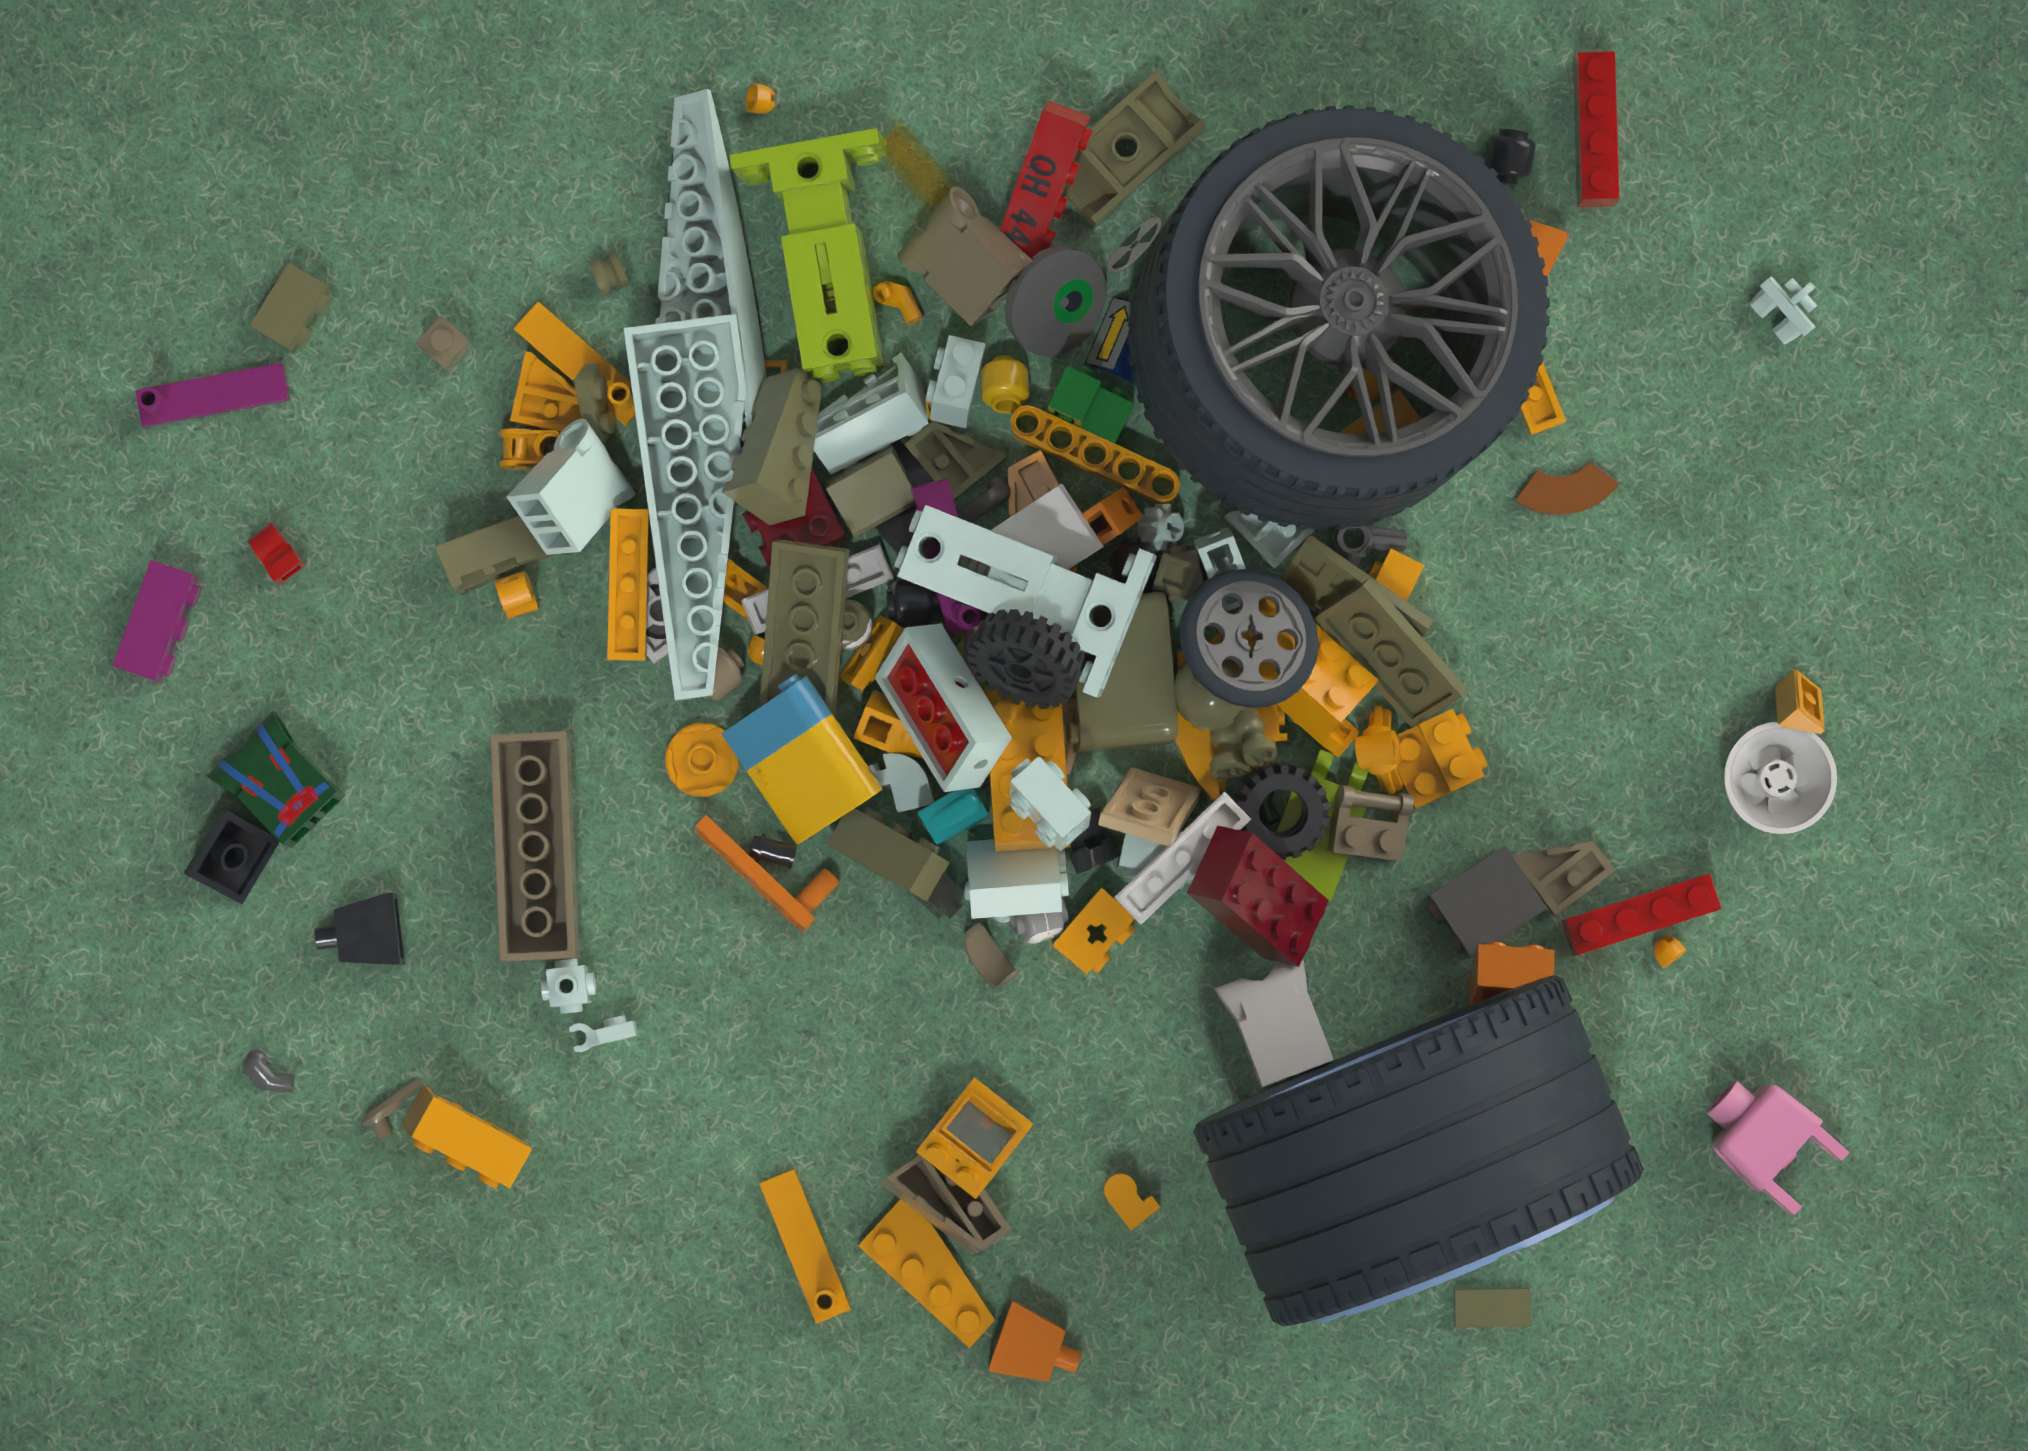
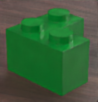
M1067 365L1048 404L1047 413L1117 444L1134 409V403L1129 401L1130 395L1110 386L1109 390L1101 388V381L1096 379L1098 374L1087 367L1077 365L1074 369Z

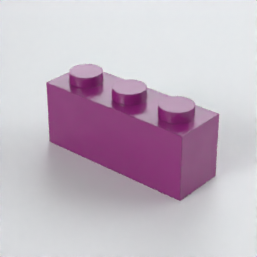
M150 560L112 666L162 683L164 676L169 677L176 662V656L172 655L176 641H183L189 626V621L184 620L189 606L195 607L201 594L202 587L197 585L199 581L197 576Z

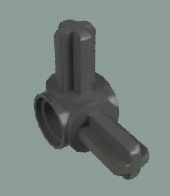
M1372 521L1358 527L1361 530V538L1354 545H1347L1343 542V534L1350 527L1342 530H1335L1334 528L1333 531L1335 540L1333 551L1358 568L1360 566V558L1370 554L1371 549L1384 551L1393 549L1397 552H1404L1408 540L1405 530L1373 527Z

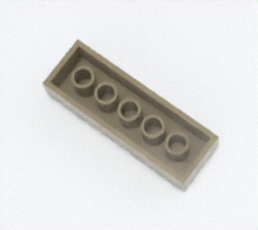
M566 731L490 735L500 962L580 959L570 734Z

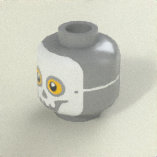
M1063 899L1062 912L1010 916L1011 927L1015 935L1021 934L1023 939L1029 944L1059 937L1063 933L1064 926L1068 925L1069 922L1067 908Z

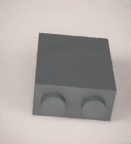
M1506 845L1500 847L1427 895L1431 903L1426 905L1435 922L1439 925L1444 921L1451 932L1447 940L1457 955L1460 956L1465 953L1468 959L1475 956L1478 944L1497 942L1547 909Z

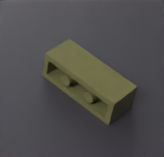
M865 806L862 812L854 808L842 816L827 845L927 902L949 864L948 861L937 855L941 848L922 837L918 843L909 839L912 832L895 822L891 824L890 828L882 824L885 817Z

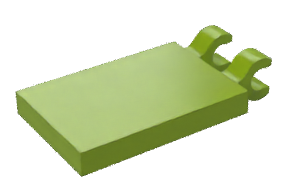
M1320 749L1310 774L1317 779L1327 793L1325 796L1330 803V810H1328V816L1330 817L1329 826L1325 825L1323 830L1325 835L1322 840L1318 839L1313 844L1315 846L1314 849L1310 852L1308 850L1301 853L1302 856L1295 859L1292 856L1286 857L1284 861L1329 900L1328 902H1331L1349 854L1327 851L1335 797L1340 785L1325 780L1334 754ZM1355 763L1346 785L1354 787L1356 791H1361L1369 771L1367 769L1362 770L1358 763ZM1293 791L1290 794L1277 832L1290 829L1298 822L1301 816L1302 802ZM1352 805L1349 816L1363 818L1367 807Z

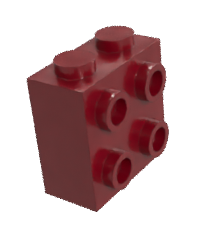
M812 468L805 516L768 525L748 510L742 513L751 533L759 530L765 544L758 547L768 567L771 566L772 542L776 539L829 547L846 539Z

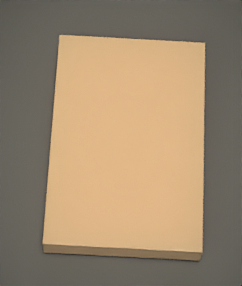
M1132 767L1128 770L1102 810L1098 825L1171 847L1198 803L1201 789Z

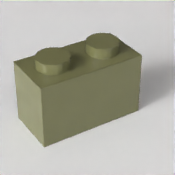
M288 262L251 322L250 327L291 353H294L297 347L303 349L313 333V330L309 328L317 315L322 317L326 313L332 302V298L329 297L332 290L325 283Z

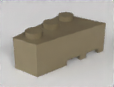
M917 1155L878 1182L972 1255L981 1252L1012 1230L985 1189L975 1199L921 1155Z

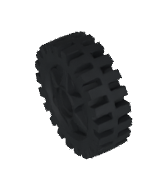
M1003 609L998 610L996 614L993 612L988 614L982 620L969 647L967 659L971 662L969 665L971 671L977 672L975 677L978 681H987L985 687L989 691L997 689L999 691L997 696L1005 699L1009 696L1012 698L1011 703L1020 705L1021 701H1024L1027 708L1034 709L1036 704H1038L1040 709H1048L1049 705L1053 708L1059 707L1061 703H1066L1069 697H1071L1084 668V654L1079 652L1081 647L1078 642H1071L1073 636L1068 631L1060 633L1062 627L1057 623L1050 626L1046 624L1048 618L1040 615L1038 620L1034 619L1033 612L1025 611L1023 616H1021L1018 609H1010L1009 613Z

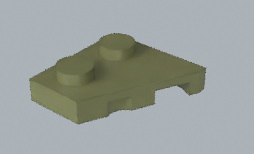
M935 421L929 423L904 443V446L935 481L944 478L949 479L954 501L1007 458L1004 452L995 451L977 443L975 439L964 434L955 433L950 428Z

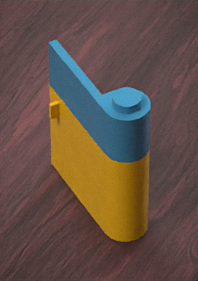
M795 674L778 686L782 693L724 731L722 736L795 844L799 845L870 799L883 788L809 678L806 676L800 680L798 675Z

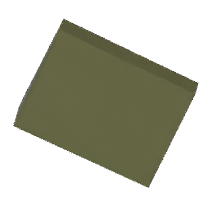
M892 444L887 449L878 453L874 452L859 460L854 466L843 469L826 478V489L854 538L914 506L910 489L913 486Z

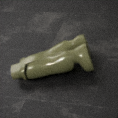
M1247 707L1244 712L1240 710L1238 715L1233 718L1235 722L1228 727L1214 731L1209 730L1212 744L1217 750L1222 752L1210 762V771L1215 779L1226 780L1243 777L1251 772L1250 765L1258 768L1264 767L1276 757L1278 752L1276 744L1273 740L1264 737L1265 727L1256 708Z

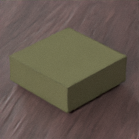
M1163 552L1152 590L1188 600L1199 563Z

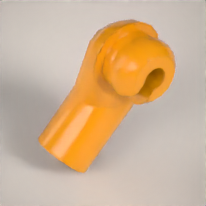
M883 281L874 286L872 295L875 301L898 308L906 325L914 324L923 319V315L909 287L891 281Z

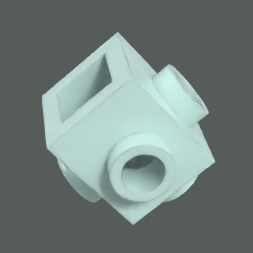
M577 959L555 961L554 969H546L547 978H541L543 1001L549 1000L550 1007H560V1014L582 1012V1004L592 1003L591 995H596L597 993L594 972L588 973V966L586 965L578 966ZM564 979H570L574 985L573 990L567 994L563 993L560 989V984Z

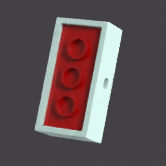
M942 624L907 627L900 635L874 678L942 790L949 792L980 787L1012 737Z

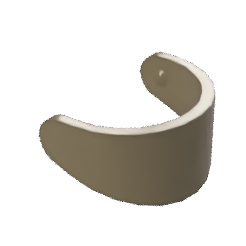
M981 923L976 924L967 931L964 936V947L967 956L986 983L996 989H1001L1019 975Z

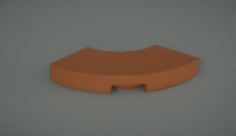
M1590 462L1579 472L1566 477L1549 476L1537 470L1515 502L1541 514H1574L1598 505L1620 483Z

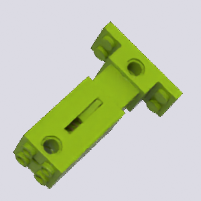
M868 129L730 154L731 169L741 181H747L748 185L754 186L770 182L769 177H771L773 192L785 206L789 235L781 236L803 370L811 377L817 378L819 383L837 381L840 379L839 374L854 372L855 376L877 373L876 367L885 366L864 238L856 224L852 223L848 193L856 191L851 162L857 161L858 166H866L878 163L879 157L887 156L885 141L878 129ZM819 168L818 173L813 178L805 179L809 170ZM848 343V349L843 355L834 356V350L839 344Z

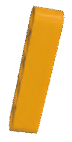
M1020 406L1011 416L1010 428L1014 438L1030 447L1043 450L1044 453L1117 487H1123L1126 491L1154 504H1169L1178 495L1180 488L1179 478L1174 471L1034 406ZM1022 416H1032L1037 421L1038 426L1035 431L1023 433L1017 428L1016 423ZM1063 431L1069 434L1072 440L1071 444L1064 449L1054 447L1050 442V438L1055 432ZM1090 447H1099L1104 451L1105 459L1100 464H1090L1084 457L1085 451ZM1126 462L1134 463L1139 469V475L1133 480L1123 479L1118 473V468L1121 464ZM1158 478H1166L1172 483L1173 491L1166 496L1158 495L1154 492L1152 483Z

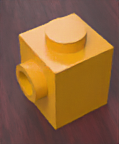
M1390 549L1383 563L1375 561L1369 576L1407 602L1424 565Z

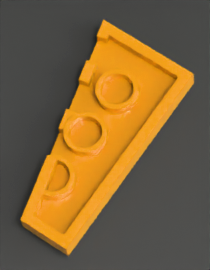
M899 1200L858 1245L969 1348L995 1321V1318L932 1223L902 1200Z

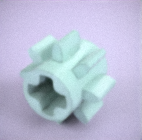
M1155 504L1154 508H1145V513L1142 514L1143 519L1137 524L1141 541L1150 542V544L1155 546L1156 550L1166 551L1167 546L1176 547V541L1182 537L1184 531V523L1180 513L1171 512V504Z

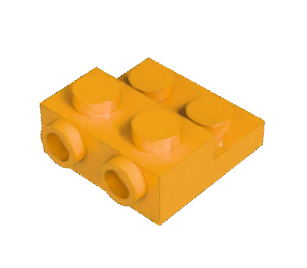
M1450 709L1397 735L1401 753L1397 770L1407 794L1413 796L1414 809L1485 777L1482 769L1488 767L1480 748L1472 749L1466 735L1472 732L1463 713L1456 715L1454 709Z

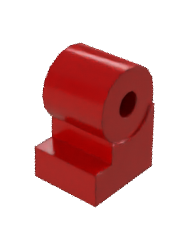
M272 522L247 540L272 580L278 585H281L306 566Z

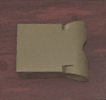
M957 186L952 187L932 211L927 228L916 231L897 254L899 261L916 273L924 275V280L970 326L989 316L1007 296L1013 279L1017 280L1024 269L1033 261L987 217L980 216L979 209L974 200L967 192Z

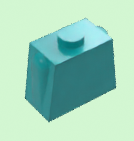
M981 787L976 789L970 788L953 791L920 810L917 814L934 844L940 848L988 819L989 814L986 809L991 804Z

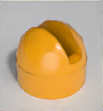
M752 83L745 99L747 112L755 114L771 112L775 107V102L772 101L776 98L775 93L766 85Z
M753 634L748 646V654L753 662L763 665L765 639Z
M1668 935L1657 940L1653 946V955L1663 969L1687 951L1679 940Z

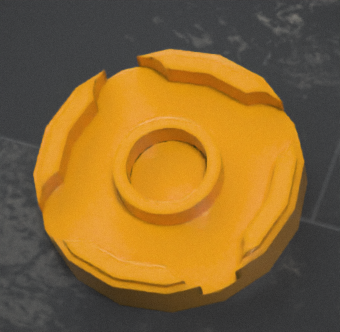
M694 723L682 728L669 742L665 751V767L670 780L680 791L693 797H710L723 792L733 783L739 770V759L722 736V733L725 731L724 729L711 723Z

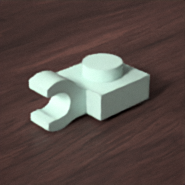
M624 1015L603 1020L604 1028L596 1030L586 1024H574L569 1027L570 1032L581 1030L586 1034V1042L583 1045L573 1047L574 1051L585 1052L597 1045L639 1036L636 1022H626Z

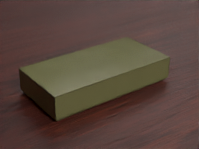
M1530 1288L1454 1289V1327H1531Z

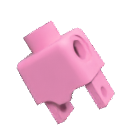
M1735 1080L1716 1098L1706 1112L1707 1115L1722 1127V1130L1712 1141V1149L1752 1190L1763 1191L1785 1212L1791 1215H1795L1802 1206L1779 1187L1773 1179L1781 1169H1785L1797 1156L1796 1152L1803 1144L1811 1138L1833 1159L1843 1161L1850 1153L1820 1127L1823 1122L1821 1118L1777 1085H1761L1752 1094L1740 1082Z

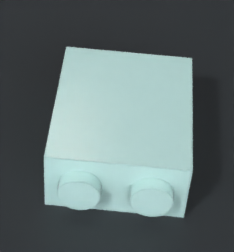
M994 839L966 841L972 919L1062 912L1061 896H1069L1067 873L1060 874V872H1066L1065 849L1061 852L1057 848L995 852Z

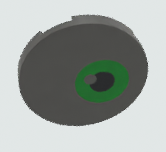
M1055 246L1034 255V260L1024 269L1017 280L1013 279L1007 293L1005 320L1008 330L1022 347L1037 355L1055 356L1072 350L1089 336L1103 312L1106 299L1104 274L1099 264L1091 256L1071 246Z

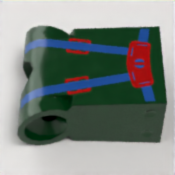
M274 710L250 733L243 749L228 754L206 775V777L235 794L282 845L293 848L346 796L295 744L283 721Z

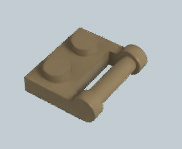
M1340 785L1335 797L1327 851L1402 861L1408 819L1414 805L1413 796L1405 793L1392 796L1356 791L1352 786ZM1354 805L1393 811L1392 822L1349 816L1350 808Z

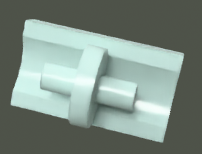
M1770 277L1760 285L1762 290L1756 294L1750 302V306L1761 318H1764L1776 306L1779 307L1786 315V318L1772 330L1784 344H1787L1801 334L1803 336L1807 335L1816 327L1797 306V303L1800 302L1808 313L1812 311L1817 305L1808 294L1816 287L1810 282L1802 289L1795 279L1792 278L1785 284L1786 288L1793 294V297L1790 298L1776 280Z

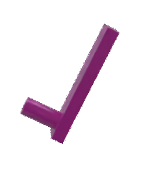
M283 363L135 390L141 426L143 428L290 401Z
M944 478L910 487L916 511L923 512L925 505L958 518L949 479ZM936 538L931 539L925 545L927 557L933 559L938 556L941 549L940 543ZM936 592L947 634L980 625V621L983 620L980 609Z

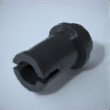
M763 833L761 836H753L749 856L755 858L757 863L760 859L792 868L798 845L765 838L766 834Z

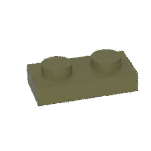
M585 364L574 378L582 419L587 420L604 445L615 429V418L612 411H608L606 401L608 393L607 381L605 377H601L599 364Z

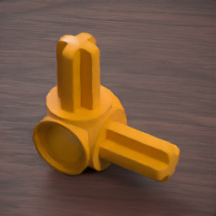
M1376 706L1374 711L1370 713L1369 727L1364 730L1362 736L1355 738L1356 758L1362 770L1367 769L1371 774L1376 775L1383 792H1387L1388 795H1395L1396 791L1402 789L1403 786L1397 770V765L1401 759L1400 745L1395 731L1391 730V711L1383 709L1382 706Z

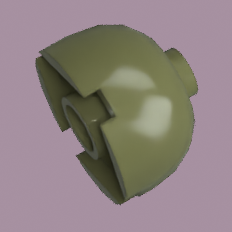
M1232 659L1223 660L1222 670L1224 674L1231 678L1239 677L1240 668ZM1187 662L1182 664L1174 677V695L1177 710L1186 721L1199 730L1214 731L1228 727L1235 722L1233 718L1238 715L1240 710L1244 712L1247 708L1230 704L1214 696L1198 682L1190 671Z

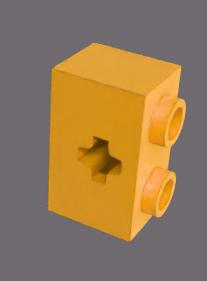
M1101 888L1052 946L1084 974L1087 975L1091 969L1098 974L1111 958L1107 950L1115 941L1122 945L1136 929L1131 924L1134 918L1117 900ZM1102 924L1106 927L1103 935L1107 939L1104 943L1097 940L1092 945L1087 940L1090 936L1087 928L1090 925L1096 928Z

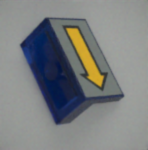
M1113 296L1087 356L1085 365L1110 372L1123 381L1136 385L1131 377L1134 369L1133 366H1129L1128 357L1130 356V351L1127 344V336L1131 331V328L1127 326L1131 300Z

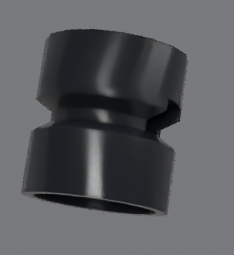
M1101 807L1090 810L1089 827L1070 843L1072 851L1069 856L1077 874L1112 861L1121 855L1114 837L1106 834L1108 828L1098 825L1102 812ZM1094 838L1097 846L1088 850L1084 841Z

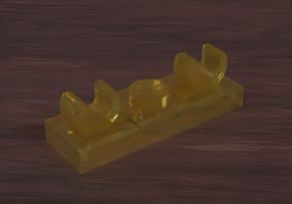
M900 122L883 137L887 156H882L881 158L932 214V211L949 190L957 185Z

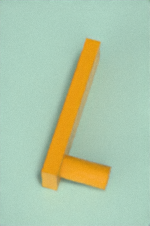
M537 301L514 327V331L573 382L585 364H599L601 377H605L608 386L606 397L608 411H612L614 418L627 427L635 418L631 382Z
M611 509L607 660L645 661L648 509Z
M795 1169L759 1183L815 1323L818 1324L851 1310Z

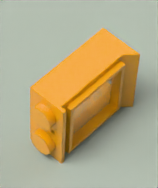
M974 1077L916 1152L976 1199L1034 1124Z

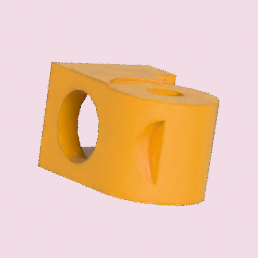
M522 571L494 580L501 605L508 620L540 610L527 572Z
M1115 1173L1105 1182L1104 1195L1130 1230L1161 1208L1151 1194L1142 1201L1137 1194V1186L1134 1180L1127 1174Z

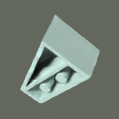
M899 353L892 359L895 365L881 376L876 378L872 373L863 381L867 386L850 399L843 395L818 413L814 451L830 474L841 469H848L854 466L858 460L874 452H881L887 449L891 443L905 436H912L928 425L924 387L902 353Z

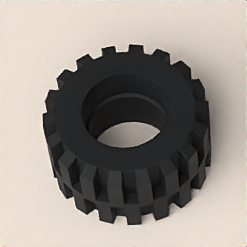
M1274 761L1267 766L1254 768V772L1251 775H1245L1242 778V785L1240 788H1236L1234 792L1235 803L1251 819L1241 830L1255 834L1283 860L1290 856L1294 859L1301 857V853L1305 850L1310 852L1315 848L1313 844L1318 839H1323L1325 835L1323 830L1325 825L1329 826L1330 821L1328 816L1330 803L1326 799L1325 794L1327 793L1323 786L1307 770L1289 762L1277 763ZM1275 790H1291L1298 795L1302 802V813L1298 822L1286 831L1274 832L1267 829L1259 817L1262 801Z

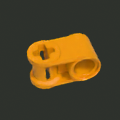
M518 428L499 430V436L503 438V460L499 461V468L508 470L534 468L545 457L544 449L547 443L556 440L560 433L553 430Z

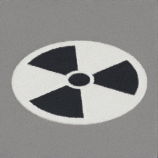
M1154 217L1137 226L1111 256L1108 270L1110 272H1117L1134 262L1157 236L1161 227V219Z

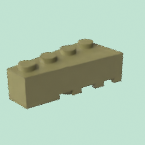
M800 368L764 378L751 412L754 419L751 427L744 430L741 439L745 443L742 453L734 457L731 469L734 471L731 481L725 482L722 490L723 494L768 525L805 516L822 384Z

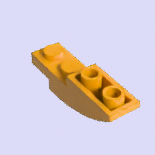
M1182 651L1176 653L1178 672L1182 664L1186 662ZM1177 710L1178 733L1175 743L1179 754L1198 787L1210 801H1216L1220 797L1219 792H1226V780L1215 779L1212 776L1210 762L1216 755L1222 752L1217 750L1212 744L1209 730H1199L1193 727Z

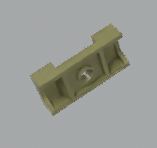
M1155 70L1090 128L1093 130L1087 149L1086 151L1079 150L1075 160L1076 163L1081 164L1073 186L1066 184L1063 194L1091 225L1097 228L1138 187L1175 154L1178 155L1205 131L1206 123L1184 106L1169 89L1162 75ZM1123 138H1128L1134 141L1137 150L1130 157H1122L1115 150L1116 143Z

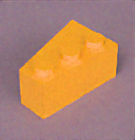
M425 1085L420 1089L401 1123L409 1135L414 1138L411 1144L429 1154H432L434 1149L447 1155L444 1160L446 1163L463 1172L467 1166L479 1172L477 1179L497 1189L499 1184L511 1188L532 1150L523 1140L491 1122L464 1110L459 1104L451 1103L434 1094L432 1089Z

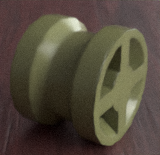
M616 251L609 253L608 257L604 260L594 259L589 261L602 296L610 294L611 289L617 286L622 288L630 286Z

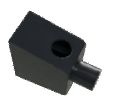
M386 893L334 909L335 925L316 927L314 930L317 950L338 948L340 962L405 965L396 893Z

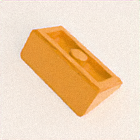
M1793 669L1775 687L1777 723L1784 728L1821 734L1825 731L1821 688L1798 670Z

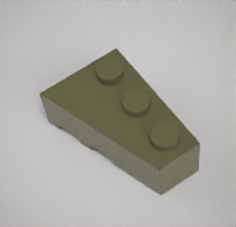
M517 512L514 513L516 517L505 521L498 519L480 527L478 531L467 535H459L443 544L434 546L452 589L460 595L557 554L546 555Z

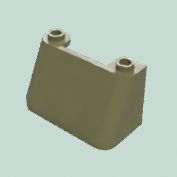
M1164 592L1142 593L1102 696L1094 697L1082 692L1085 684L1078 681L1075 688L1077 713L1073 715L1072 721H1068L1066 725L1067 741L1069 744H1073V753L1161 748L1175 742L1178 733V719L1174 695V672L1168 604ZM1105 605L1098 607L1093 614V620L1099 627L1108 625L1112 618L1110 609ZM1083 650L1079 651L1084 654V667L1087 661H1095V655Z

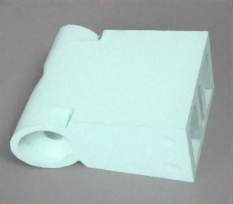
M578 419L569 424L556 439L554 451L547 453L506 497L546 555L580 552L611 516V509H617L615 506L628 501L636 493L619 467L611 460L608 451L587 420Z

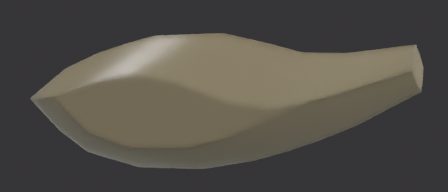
M417 1079L400 1088L366 1113L362 1124L366 1126L372 1125L379 1141L393 1134L385 1117L394 1113L401 1103L423 1083L421 1079Z

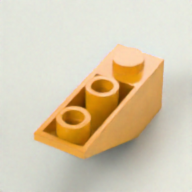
M873 690L853 738L889 753L923 758L885 694Z

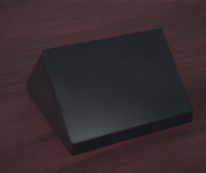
M223 808L184 871V874L243 904L280 841L274 835L237 813Z

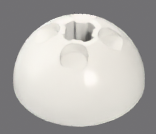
M1770 722L1751 729L1733 746L1725 764L1724 786L1731 806L1746 823L1764 832L1789 834L1813 825L1825 814L1835 795L1837 770L1830 750L1815 733L1784 728L1778 725L1777 722ZM1764 778H1767L1768 784L1771 786L1769 789V786L1766 783V779Z

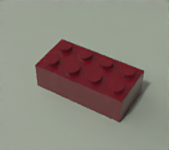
M1218 825L1187 891L1189 896L1262 958L1296 967L1300 966L1305 953L1308 951L1311 939L1325 913V908L1329 901L1255 834Z

